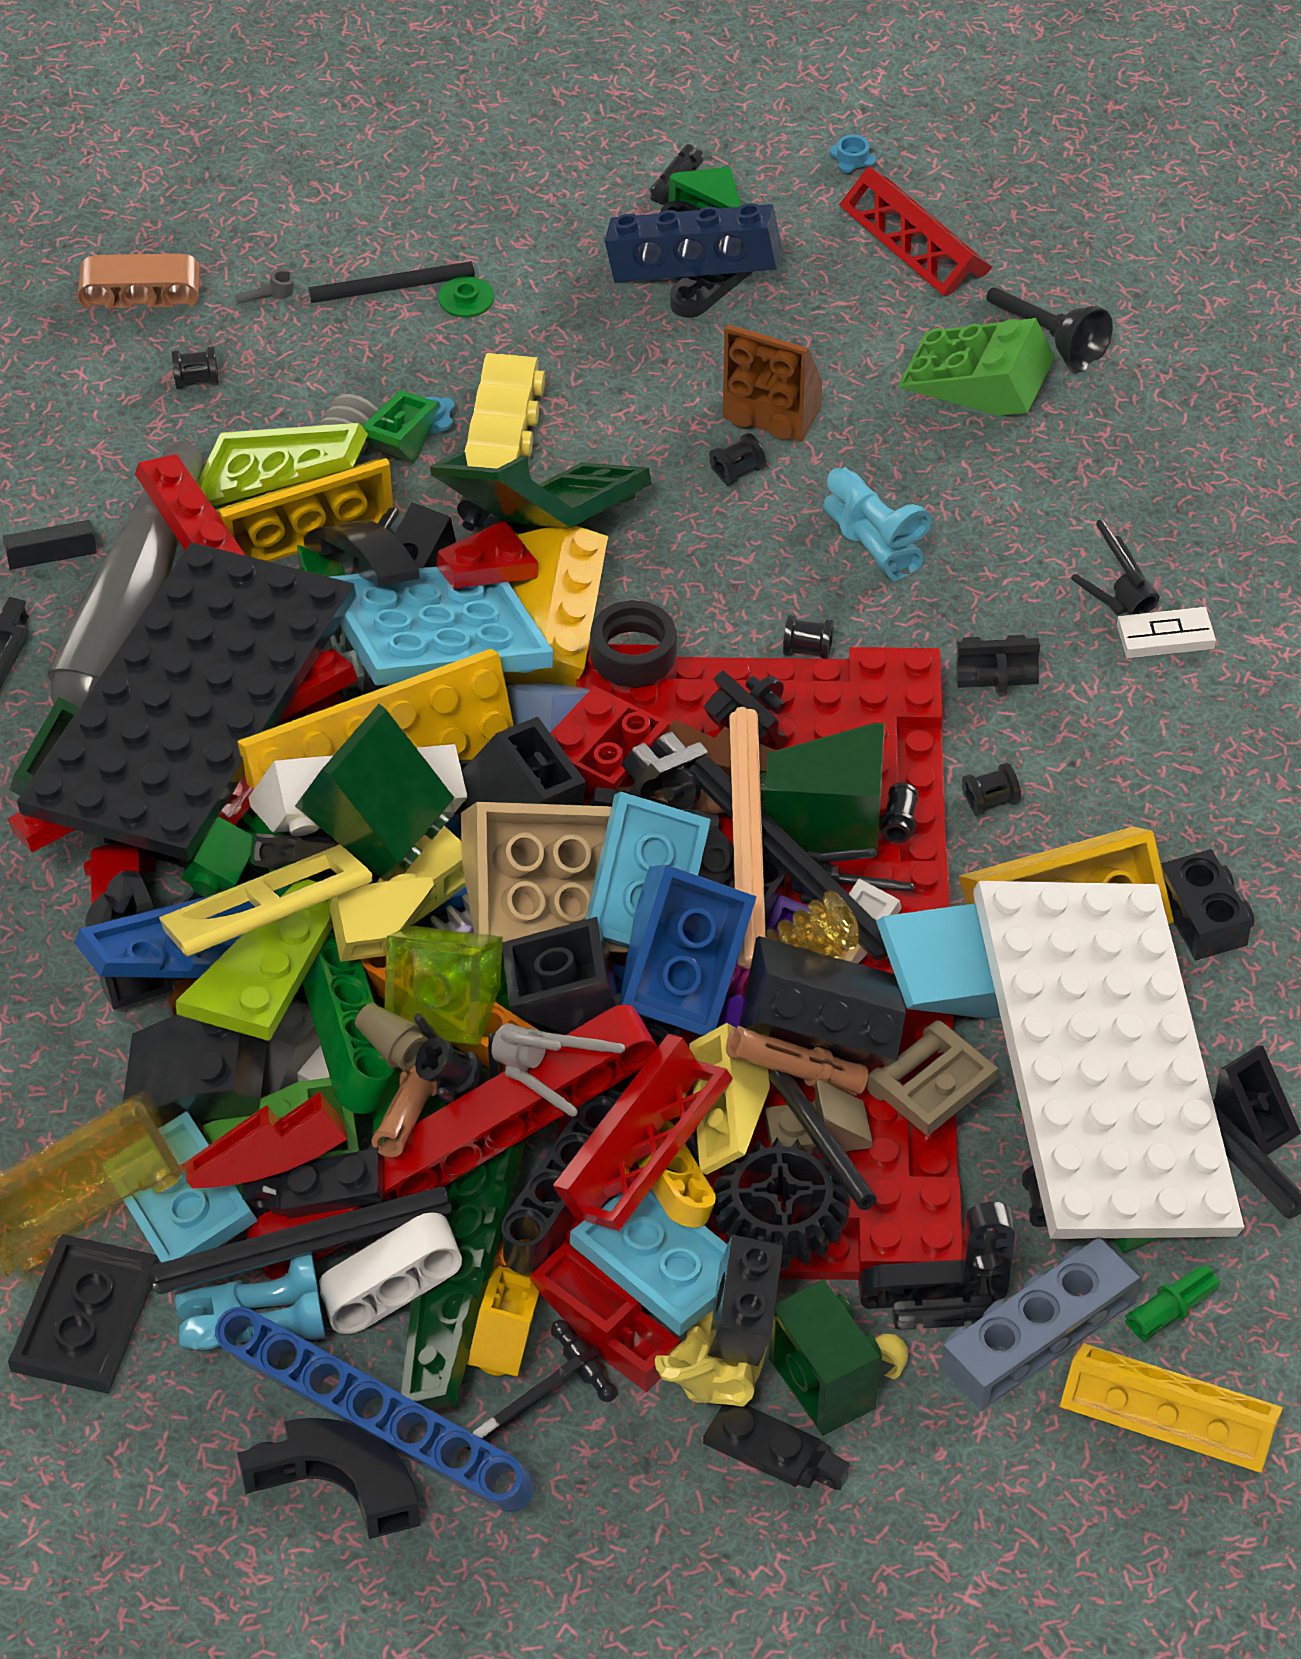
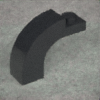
M303 1418L284 1421L287 1440L276 1443L261 1442L252 1446L249 1450L237 1453L245 1494L299 1480L320 1479L339 1485L353 1496L360 1508L369 1539L420 1526L418 1500L410 1475L401 1459L385 1442L351 1423L327 1418Z

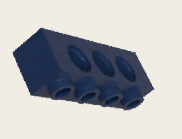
M749 203L731 208L705 207L695 211L676 212L674 210H667L659 214H624L610 219L605 237V245L614 283L777 270L782 247L773 204L758 205Z

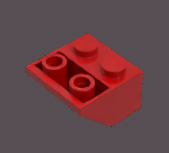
M593 686L550 733L586 781L584 800L591 798L596 787L615 790L629 775L623 769L621 763L630 751L643 743L650 748L656 740L670 730V723Z

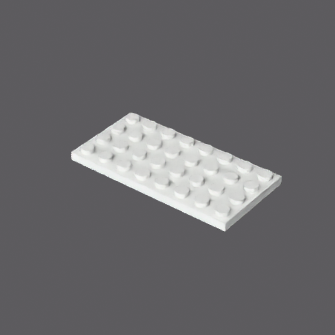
M979 881L973 890V895L1050 1239L1237 1237L1244 1229V1224L1158 884Z

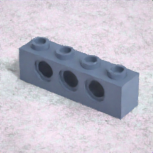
M1100 1237L1085 1247L1081 1245L1076 1246L1052 1270L1046 1274L1039 1272L1033 1275L1016 1295L1007 1301L1000 1299L994 1302L980 1320L968 1328L961 1326L955 1329L943 1344L941 1370L980 1411H983L1136 1303L1140 1277ZM1069 1292H1077L1084 1296H1073ZM1030 1319H1040L1045 1323H1034ZM1001 1346L1007 1350L997 1351L991 1349L990 1347Z

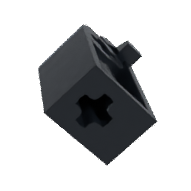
M122 871L110 881L105 894L102 893L88 910L85 918L86 927L154 909L149 893L138 871ZM99 976L104 994L113 1010L173 991L170 978Z

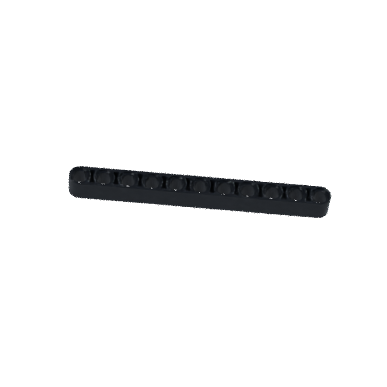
M763 852L766 926L779 895L785 897L786 872L766 852ZM735 877L729 884V887L735 888ZM642 1015L640 1016L657 1044V1048L668 1034L682 1037L688 1047L689 1043L693 1042L698 1034ZM639 1071L579 1106L576 1116L570 1119L504 1217L502 1222L503 1257L507 1267L514 1272L532 1274L554 1253L576 1220L553 1184ZM554 1201V1202H557V1203H555V1204H546L545 1202ZM522 1239H530V1240H532V1241H530V1242H520L519 1240H522Z

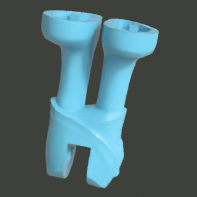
M846 467L831 470L827 478V486L833 494L825 498L822 509L840 525L844 537L852 541H861L874 558L879 570L894 582L909 575L899 573V571L909 567L910 574L919 570L924 562V554L913 543L921 540L928 533L932 525L930 513L923 507L915 504L905 505L894 511L879 499L877 493L873 492L857 473L848 470Z
M312 1253L291 1259L288 1273L275 1280L251 1284H242L241 1280H237L223 1285L207 1286L177 1294L175 1296L176 1313L179 1318L185 1320L179 1326L180 1346L185 1349L209 1350L219 1347L220 1345L215 1337V1326L219 1317L225 1311L241 1306L253 1309L292 1305L289 1308L258 1314L304 1339L319 1340L326 1338ZM254 1326L242 1329L237 1336L236 1343L249 1342L254 1333Z

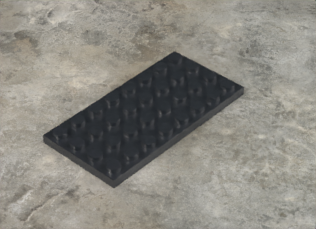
M191 542L18 798L17 804L20 814L190 861L245 774L244 761L240 755L237 741L274 728L355 600L356 591L354 583Z

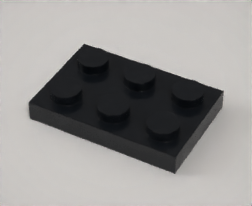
M60 1234L8 1359L10 1372L109 1394L153 1283L150 1267L158 1264L157 1255Z

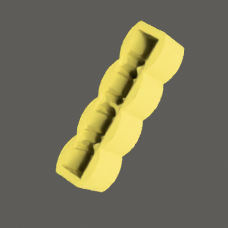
M486 354L481 383L477 391L474 414L470 423L468 441L464 451L468 466L499 468L519 457L531 456L533 433L528 431L529 426H537L539 401H534L535 396H543L545 387V371H538V357Z

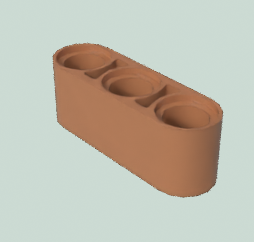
M187 254L89 256L80 265L77 299L84 308H90V305H106L105 308H131L132 305L147 304V307H173V304H189V307H193L198 301L201 267L194 257Z

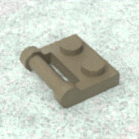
M936 1020L924 1029L921 1039L898 1056L897 1061L888 1064L883 1069L877 1067L868 1073L866 1088L873 1097L888 1102L928 1136L994 1083L998 1077V1067L947 1025ZM935 1052H944L943 1055L904 1086L898 1082Z

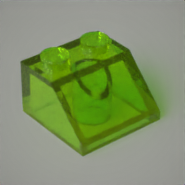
M408 926L387 935L384 1009L415 1024V1014H422L438 1036L449 1042L471 1045L480 1044L501 985L503 936Z

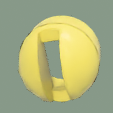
M896 1334L879 1335L875 1340L880 1347L882 1360L895 1365L884 1376L896 1379L901 1375L907 1364L908 1347L904 1340Z

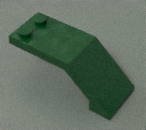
M457 452L430 466L433 477L502 522L571 528L616 503L634 499L636 492L652 484L648 467L581 462L538 485L531 480L527 457H519L499 468L468 466L466 453Z

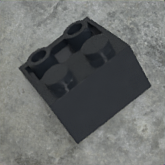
M538 716L496 733L462 770L467 798L464 803L468 808L476 802L584 806L586 781Z

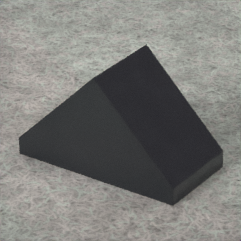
M1256 1046L1220 1069L1214 1101L1266 1155L1301 1134L1264 1046Z

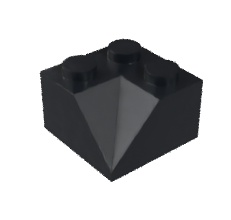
M597 917L501 942L509 1006L512 1014L568 1034L605 1011L619 1005L612 958Z

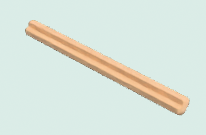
M739 707L730 714L735 889L755 895L757 898L739 952L737 964L740 968L750 969L756 938L758 936L766 938L759 734L757 712L753 709Z

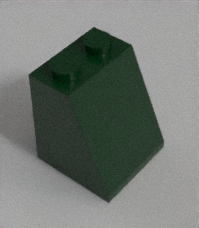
M378 704L321 769L295 807L385 881L396 867L405 873L422 853V850L416 844L424 834L433 840L450 819L443 811L455 797L387 709Z
M885 723L868 724L768 753L766 772H760L761 801H764V803L761 802V808L806 853L808 850L830 852L874 848L876 850L874 857H877Z

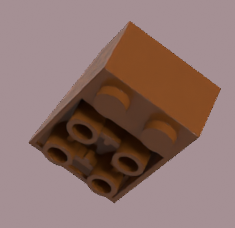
M727 324L724 328L723 418L730 420L739 427L751 426L768 431L779 439L791 438L802 442L821 409L822 379L809 348Z

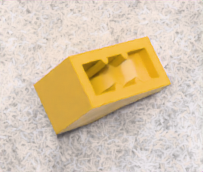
M498 1265L493 1266L480 1307L467 1362L468 1365L479 1367L482 1371L491 1375L502 1376L508 1374L518 1377L540 1293L530 1281V1274L517 1273L510 1268Z

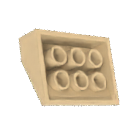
M476 802L461 812L462 864L477 950H502L501 942L585 920L612 807ZM606 942L609 953H628L629 948Z

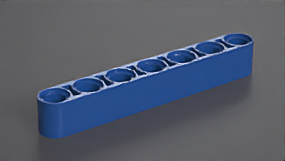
M242 1306L233 1307L219 1317L215 1326V1337L219 1345L245 1366L342 1421L351 1423L385 1442L393 1450L499 1510L506 1512L518 1511L531 1501L534 1493L532 1476L508 1453L251 1309ZM248 1326H254V1333L249 1342L236 1346V1339L240 1331ZM289 1350H297L295 1362L287 1369L278 1370L281 1356ZM332 1374H340V1381L336 1389L328 1394H321L323 1381ZM375 1398H383V1407L379 1414L373 1418L364 1419L366 1405ZM426 1422L427 1431L425 1436L416 1443H407V1434L411 1427L417 1423ZM462 1447H471V1457L466 1465L461 1468H451L452 1455ZM506 1472H515L516 1481L510 1491L502 1494L495 1493V1483L500 1475Z

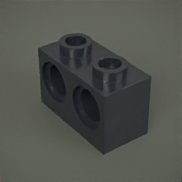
M1212 849L1161 863L1174 924L1195 961L1248 945L1250 930L1254 926L1252 908L1246 900L1240 899L1234 888V880L1230 869L1226 865L1220 864Z

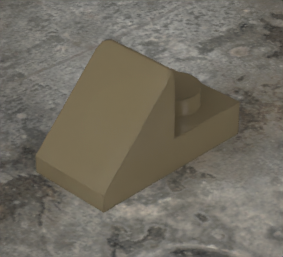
M816 1080L814 1102L810 1103L844 1151L872 1148V1138L864 1102L822 1080ZM788 1105L765 1108V1124L770 1147H772L777 1137L781 1141L782 1146L791 1147L797 1139L802 1145L803 1151H808L815 1147V1144Z

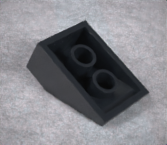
M177 1014L133 1033L120 1124L133 1126L164 1124L171 1122L186 1111L193 1121L252 1116L259 1111L267 1040Z

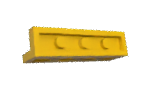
M1086 1343L1082 1344L1072 1360L1059 1406L1262 1473L1273 1434L1283 1409L1281 1406Z

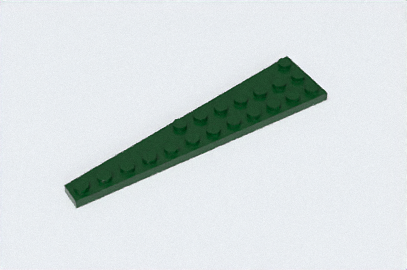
M474 945L477 961L470 963L463 958L460 962L461 972L454 974L450 971V973L511 1012L503 951L491 950L486 952L484 950H477L476 945ZM519 1017L540 1031L555 1034L556 1030ZM452 1045V1048H453V1049H455V1050H457V1051H459V1052L461 1051L460 1049H458L457 1047H455L454 1045ZM482 1064V1066H483L487 1071H489V1068H487L486 1066H484V1065ZM527 1137L443 1186L448 1192L452 1207L451 1214L446 1216L460 1251L462 1265L453 1276L411 1301L401 1387L402 1395L429 1410L456 1405L480 1307L501 1237L502 1222L507 1214L516 1177L521 1167L520 1162Z

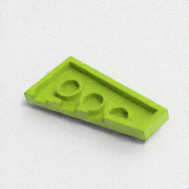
M360 423L220 433L197 484L211 505L216 506L351 469L354 467L368 433Z
M308 879L299 880L281 897L317 882ZM332 898L244 933L176 1000L177 1015L270 1041L333 928L330 913Z

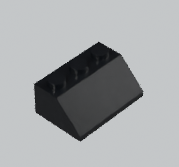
M758 936L756 938L739 1026L813 1050L816 1047H821L831 1051L833 1057L856 1064H863L872 1070L897 1061L906 1011L895 974Z

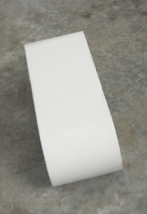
M432 1212L415 1217L322 1275L319 1280L318 1289L333 1330L342 1334H353L366 1329L414 1298L453 1276L462 1265V1257L445 1216Z

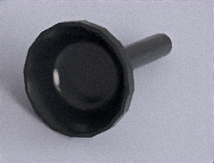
M996 287L990 288L987 292L986 299L991 304L1024 319L1036 318L1039 325L1049 330L1051 336L1055 337L1056 349L1067 367L1073 370L1083 372L1094 360L1102 358L1109 346L1113 323L1111 315L1103 308L1098 306L1077 308L1071 310L1066 315L1063 313L1055 315Z

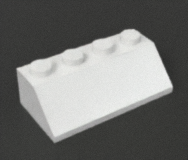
M455 744L417 748L455 797L443 811L450 818L453 817L456 810L467 798ZM333 755L278 760L272 763L248 798L251 808L273 833L290 831L292 836H304L314 833L320 828L298 810L295 805Z

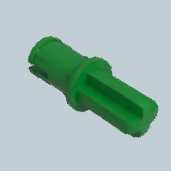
M1198 1266L1171 1286L1163 1284L1158 1287L1157 1294L1153 1298L1125 1315V1323L1142 1342H1145L1177 1318L1180 1321L1187 1318L1190 1308L1218 1289L1219 1280L1209 1266Z

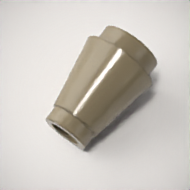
M369 1003L364 1006L355 1020V1026L361 1030L362 1034L392 1068L400 1067L404 1071L412 1069L415 1066L416 1056L420 1047L428 1040L417 1024L379 1007L375 1003Z

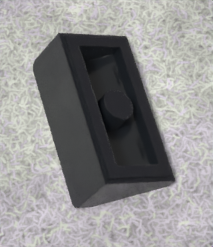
M90 520L3 535L10 570L97 554Z

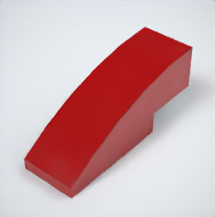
M321 1091L281 1119L266 1105L185 1162L186 1182L192 1189L224 1187L256 1181L288 1171L321 1156L347 1140L344 1120Z
M564 1242L530 1274V1281L546 1301L590 1347H597L601 1353L600 1357L646 1393L661 1379L655 1366L656 1355L669 1356L681 1343V1340L642 1312L641 1303L597 1266Z

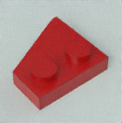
M499 522L439 550L437 568L454 589L537 578L538 561L506 522Z

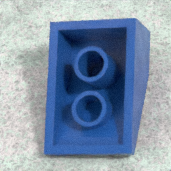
M669 865L649 866L634 913L619 1005H631L639 1015L701 1036L715 1030L757 896Z

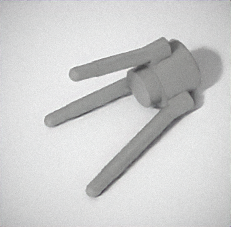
M510 1023L502 1025L494 1036L492 1055L497 1062L506 1065L505 1075L521 1081L555 1107L572 1117L576 1116L578 1112L576 1107L529 1074L527 1069L536 1068L542 1062L546 1049L557 1051L561 1049V1046L613 1053H623L625 1051V1046L621 1043L546 1033L534 1028L526 1029Z

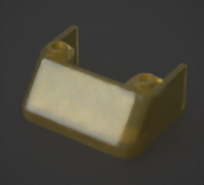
M146 1090L128 1098L0 1173V1274L3 1279L13 1274L17 1265L24 1272L49 1257L45 1248L51 1245L56 1238L60 1237V1234L67 1233L135 1192L152 1188L154 1193L158 1194L182 1179L181 1175L184 1174L185 1163Z

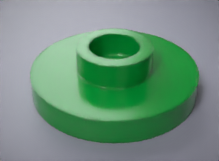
M469 276L458 277L448 281L441 287L438 300L441 308L448 314L461 318H470L485 313L492 306L494 292L491 286L482 279Z

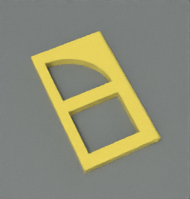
M339 844L159 917L165 933L188 957L372 882V873ZM329 868L337 873V875L283 897H279L274 892V890ZM247 901H250L255 906V908L240 913L205 919Z

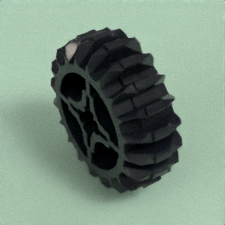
M777 1137L772 1147L765 1148L757 1140L753 1146L752 1154L746 1152L744 1156L736 1159L735 1162L726 1164L722 1168V1176L717 1177V1181L714 1184L716 1200L712 1212L716 1217V1227L719 1230V1234L726 1235L727 1243H729L732 1235L783 1245L781 1264L786 1270L791 1263V1259L797 1258L807 1266L811 1260V1252L824 1258L826 1252H828L829 1244L838 1245V1241L842 1236V1229H845L849 1222V1210L847 1209L850 1207L851 1196L826 1160L820 1159L821 1153L816 1146L808 1151H803L802 1145L797 1139L791 1147L782 1146L781 1141ZM778 1194L782 1196V1205H785V1212L781 1211V1202L778 1201Z

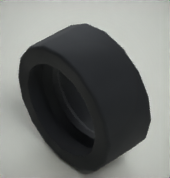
M622 601L601 610L593 620L590 631V657L594 669L604 679L619 686L640 687L653 684L664 678L673 668L677 654V630L673 618L663 608L646 601ZM628 632L645 633L660 642L657 648L639 655L621 654L612 650L607 645L610 639Z

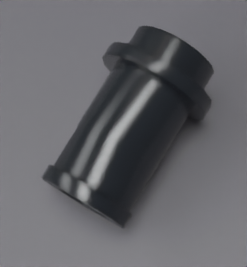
M896 783L889 788L886 813L879 820V829L884 839L894 844L905 843L916 831L917 825L913 817L915 804L918 800V791L910 784Z

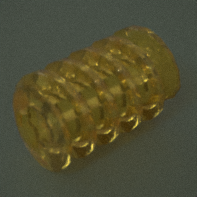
M829 890L823 895L824 904L818 900L811 901L808 904L809 914L802 909L797 910L793 913V922L784 919L778 923V932L774 929H768L765 931V936L768 939L839 958L843 951L847 952L857 946L859 930L856 918L845 900L837 892Z

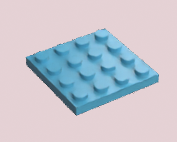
M437 567L418 568L420 579L382 586L373 584L360 577L359 574L331 576V578L351 582L355 585L356 598L339 624L375 685L390 686L488 649H493L499 653L503 672L528 673L535 669L552 667L554 651L508 582L453 589Z

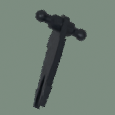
M561 1319L554 1321L551 1325V1334L563 1345V1355L568 1362L494 1417H491L474 1430L472 1434L485 1440L576 1374L584 1383L592 1384L601 1401H613L617 1396V1389L604 1376L605 1367L598 1359L601 1355L600 1351L596 1346L590 1348L583 1338L575 1337L567 1321Z

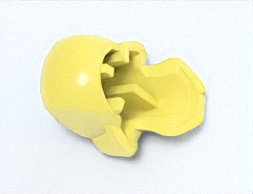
M712 1310L689 1328L685 1340L669 1356L656 1355L655 1366L660 1377L663 1380L680 1385L691 1401L704 1404L713 1403L744 1407L753 1398L755 1383L759 1378L766 1350L759 1366L707 1356L713 1315Z

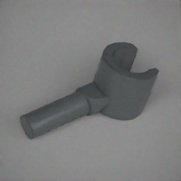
M287 269L272 271L268 285L235 295L237 303L240 304L270 296L276 299L290 297L293 294L294 282L289 281L290 271Z

